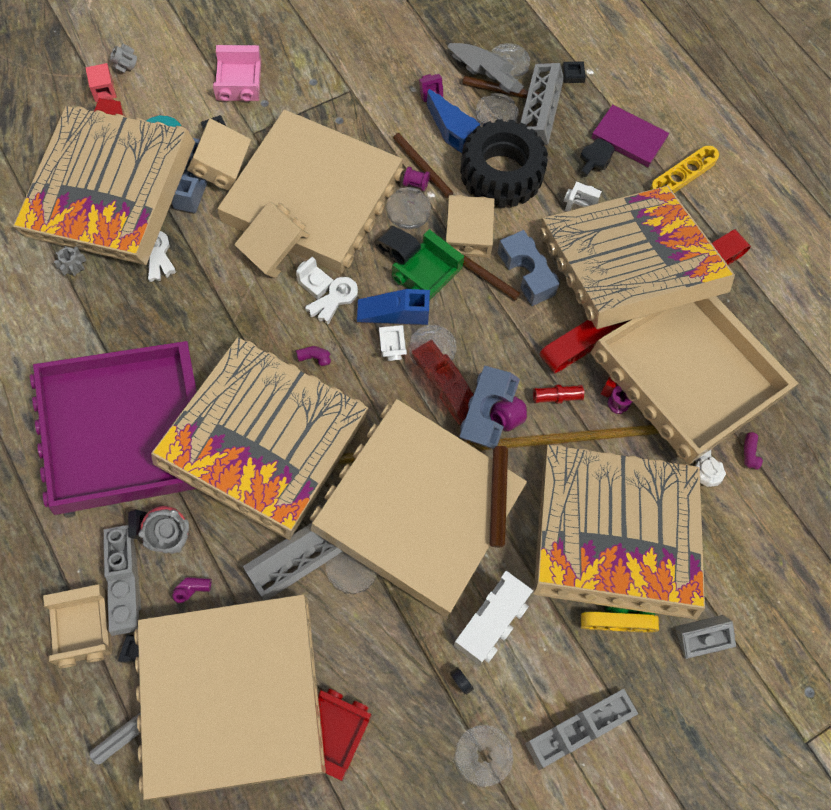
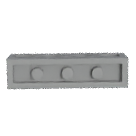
M560 63L535 64L521 123L526 125L533 119L537 121V126L527 128L529 130L532 128L538 133L537 136H540L545 144H549L564 80ZM550 71V73L543 78L539 76L540 72ZM541 86L546 88L539 95L535 93ZM539 102L542 106L533 112L531 107Z
M311 523L293 534L290 540L285 539L244 565L243 568L265 601L343 551L310 530ZM321 552L316 558L309 559L313 553ZM298 566V569L293 573H287L291 567ZM271 580H275L274 585L265 591L263 590V585Z

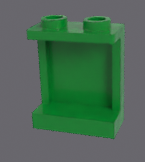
M429 229L423 234V242L420 244L421 250L405 265L396 262L392 265V278L398 285H403L407 289L430 290V301L463 268L464 255Z

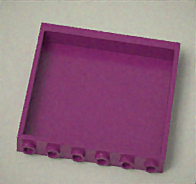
M188 341L33 364L34 374H30L32 389H36V396L32 397L34 411L39 414V419L35 420L37 435H41L42 443L37 444L40 459H44V467H40L42 482L46 483L47 491L43 492V501L45 507H49L54 515L196 489L153 465L151 456L153 450L197 393Z

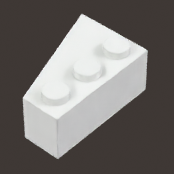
M505 571L497 586L490 592L486 601L457 638L454 647L479 666L484 660L489 663L498 651L494 645L499 638L505 641L513 630V627L509 624L516 616L520 619L529 606L525 602L533 590L508 571Z

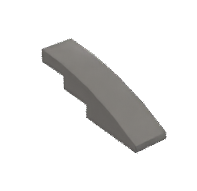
M622 689L526 742L525 745L538 770L638 715V712L626 691Z

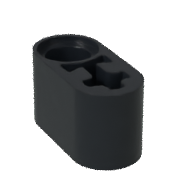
M390 226L374 241L376 248L384 256L401 265H405L421 250V245L414 236L395 226Z

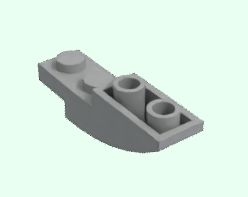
M450 43L448 45V48L453 52L452 56L458 61H464L467 64V70L475 75L480 73L487 75L493 80L497 79L500 82L499 86L507 93H510V91L519 93L524 87L510 74L514 65L498 54L469 44Z
M128 525L104 529V573L108 581L109 633L111 636L135 632V629H138L139 610H141L139 575L134 539L128 538Z

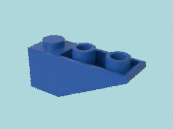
M429 89L427 92V107L444 141L462 153L466 138L469 134L473 133L475 128L480 126V123L462 112L457 106L446 101L440 94H436Z
M403 289L358 299L357 322L428 325L430 290Z

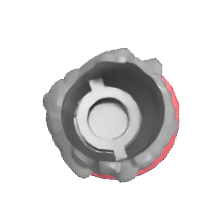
M160 506L152 509L144 516L138 536L143 538V546L151 551L166 554L179 553L188 538L189 521L175 508Z

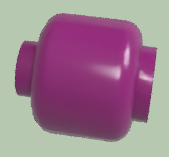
M514 396L512 403L501 400L494 403L491 407L490 419L504 426L502 431L509 432L526 421L527 407L518 397Z

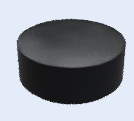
M458 666L450 672V676L464 695H468L474 690Z

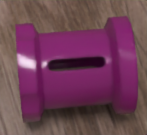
M408 166L404 175L403 186L407 187L410 185L420 188L421 191L425 192L430 172L412 170V167Z
M620 386L613 390L612 396L608 399V407L615 414H623L633 402L628 399L625 392L621 394L623 390Z

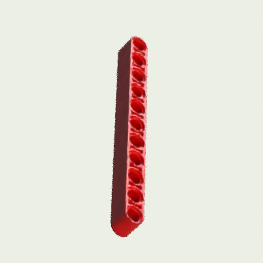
M736 229L712 243L727 265L741 258L751 248V245ZM587 320L545 346L539 355L553 373H558L590 353L599 339L631 320L596 329L592 320Z

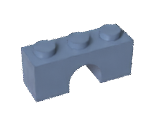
M193 138L195 144L186 164L184 175H182L173 197L172 204L174 209L196 213L208 181L195 176L187 170L200 139Z
M522 230L500 240L497 253L507 269L524 267L530 271V274L523 276L520 286L530 305L534 306L555 296L559 287V279L547 266L546 258L539 254L532 237H528L526 232Z
M484 365L483 371L477 378L475 394L469 401L467 417L460 427V438L489 449H494L498 445L504 426L490 419V409L497 401L503 400L512 403L520 381L517 376L510 372Z

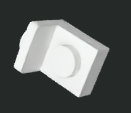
M313 257L307 262H302L296 271L298 284L317 300L329 290L330 284L334 281L317 267L316 259Z

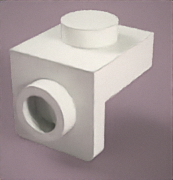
M576 182L573 190L568 189L564 198V202H567L565 211H570L573 203L583 207L597 204L602 191Z
M403 325L379 328L381 356H387V361L401 360V355L407 354Z

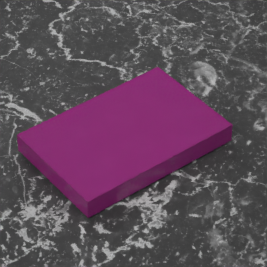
M612 104L592 133L591 138L594 140L597 138L610 143L615 148V151L649 167L667 140L669 133Z

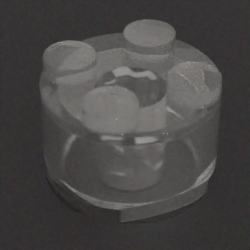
M489 725L475 726L468 729L457 741L454 748L453 762L460 777L468 784L476 787L493 786L504 780L511 771L513 765L512 746L508 737L500 729ZM485 749L488 751L486 757L489 759V762L484 761L480 763L478 761L479 755L476 752L477 750L481 752Z

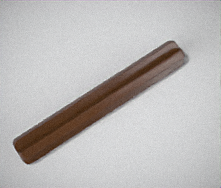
M495 446L493 449L490 546L495 548H502L505 545L508 473V448L506 446Z

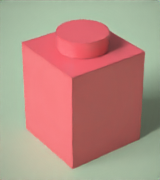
M107 63L85 67L89 87L95 102H98L99 98L108 100L117 98L113 78Z

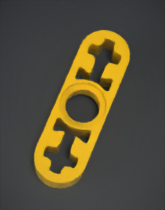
M581 613V628L587 630L652 633L659 631V617L645 614Z

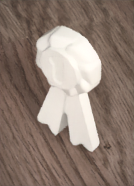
M161 231L150 255L148 275L150 282L154 280L161 281L160 267H162L166 278L170 274L176 273L174 266L166 256V252L170 247L168 237Z
M349 277L336 278L329 286V294L307 305L305 310L310 312L311 317L321 312L318 315L319 321H325L326 324H329L339 305L351 304L358 296L357 283Z
M711 450L695 460L697 462L695 466L700 469V483L707 487L721 484L726 472L723 464L711 457Z

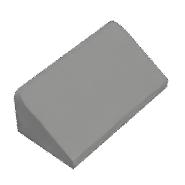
M724 615L675 627L685 659L736 647L733 621Z

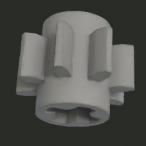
M123 43L121 47L116 45L110 55V61L114 62L113 67L125 73L126 69L131 71L137 61V56L133 54L134 49Z
M65 246V248L56 252L58 260H55L54 263L64 276L67 273L76 276L81 270L85 269L82 263L87 260L84 254L80 253L78 247L73 249Z

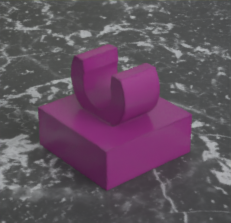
M427 74L419 79L420 95L423 102H427V92L429 89L444 97L440 74L432 76Z

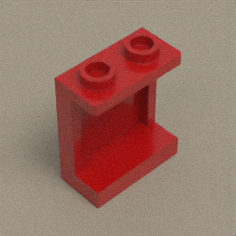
M328 688L327 693L320 690L318 694L326 774L343 782L372 716L367 712L369 707L355 700L351 705L342 700V694Z

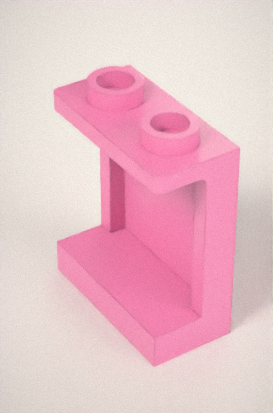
M216 45L218 62L216 82L213 83L216 101H259L261 77L259 46Z

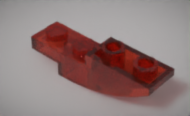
M431 339L413 350L411 356L439 392L438 397L461 426L467 417L469 401L474 394L447 354L443 355Z

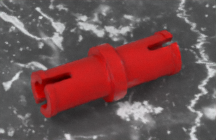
M557 384L554 387L533 388V401L535 404L543 402L562 404L563 401L584 400L583 385L562 387L561 384Z

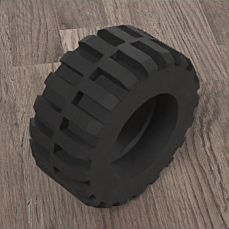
M497 119L494 123L489 121L484 123L483 127L478 126L473 130V133L468 135L462 149L460 173L462 174L461 180L466 186V190L471 195L474 193V197L493 198L494 205H498V208H505V205H510V207L518 206L519 202L521 204L526 203L530 197L532 198L538 193V189L541 188L548 162V152L544 146V141L540 136L537 137L538 133L532 128L529 130L526 124H517L515 120L509 119L506 122L503 119ZM496 156H505L518 162L521 168L514 171H500L487 164L486 160Z

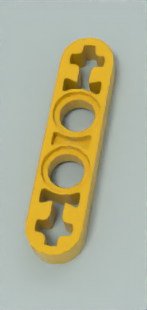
M713 146L700 148L656 178L650 190L664 187L667 184L666 186H669L673 193L677 192L712 168L719 158V151ZM693 164L698 170L692 171L688 169L687 165ZM678 175L682 181H674L671 176Z

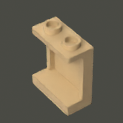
M209 118L187 170L195 176L229 191L237 178L251 139Z
M449 195L446 242L465 256L490 258L493 246L494 199Z
M269 201L234 245L266 275L276 278L281 272L277 267L302 236L308 238L310 234L304 230L306 225L296 217L292 219L289 216L291 211L281 203L276 205Z
M98 584L43 596L44 607L50 611L53 655L49 656L50 663L58 665V668H69L75 666L76 661L86 659L87 662H97L103 660L104 655L112 654L107 594L102 586Z

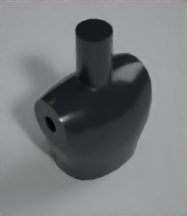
M599 138L585 146L580 158L586 164L580 170V174L583 177H587L594 167L605 170L611 161L615 148L610 143Z

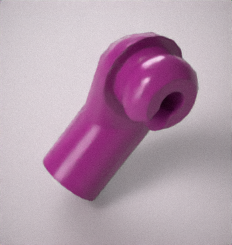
M318 346L296 350L299 362L315 358L318 359L320 366H326L331 363L330 352Z
M749 432L745 436L744 464L749 469L758 470L761 468L763 460L761 457L756 456L758 435L754 432Z
M185 578L173 590V600L177 603H183L196 591L210 592L212 580L210 578Z

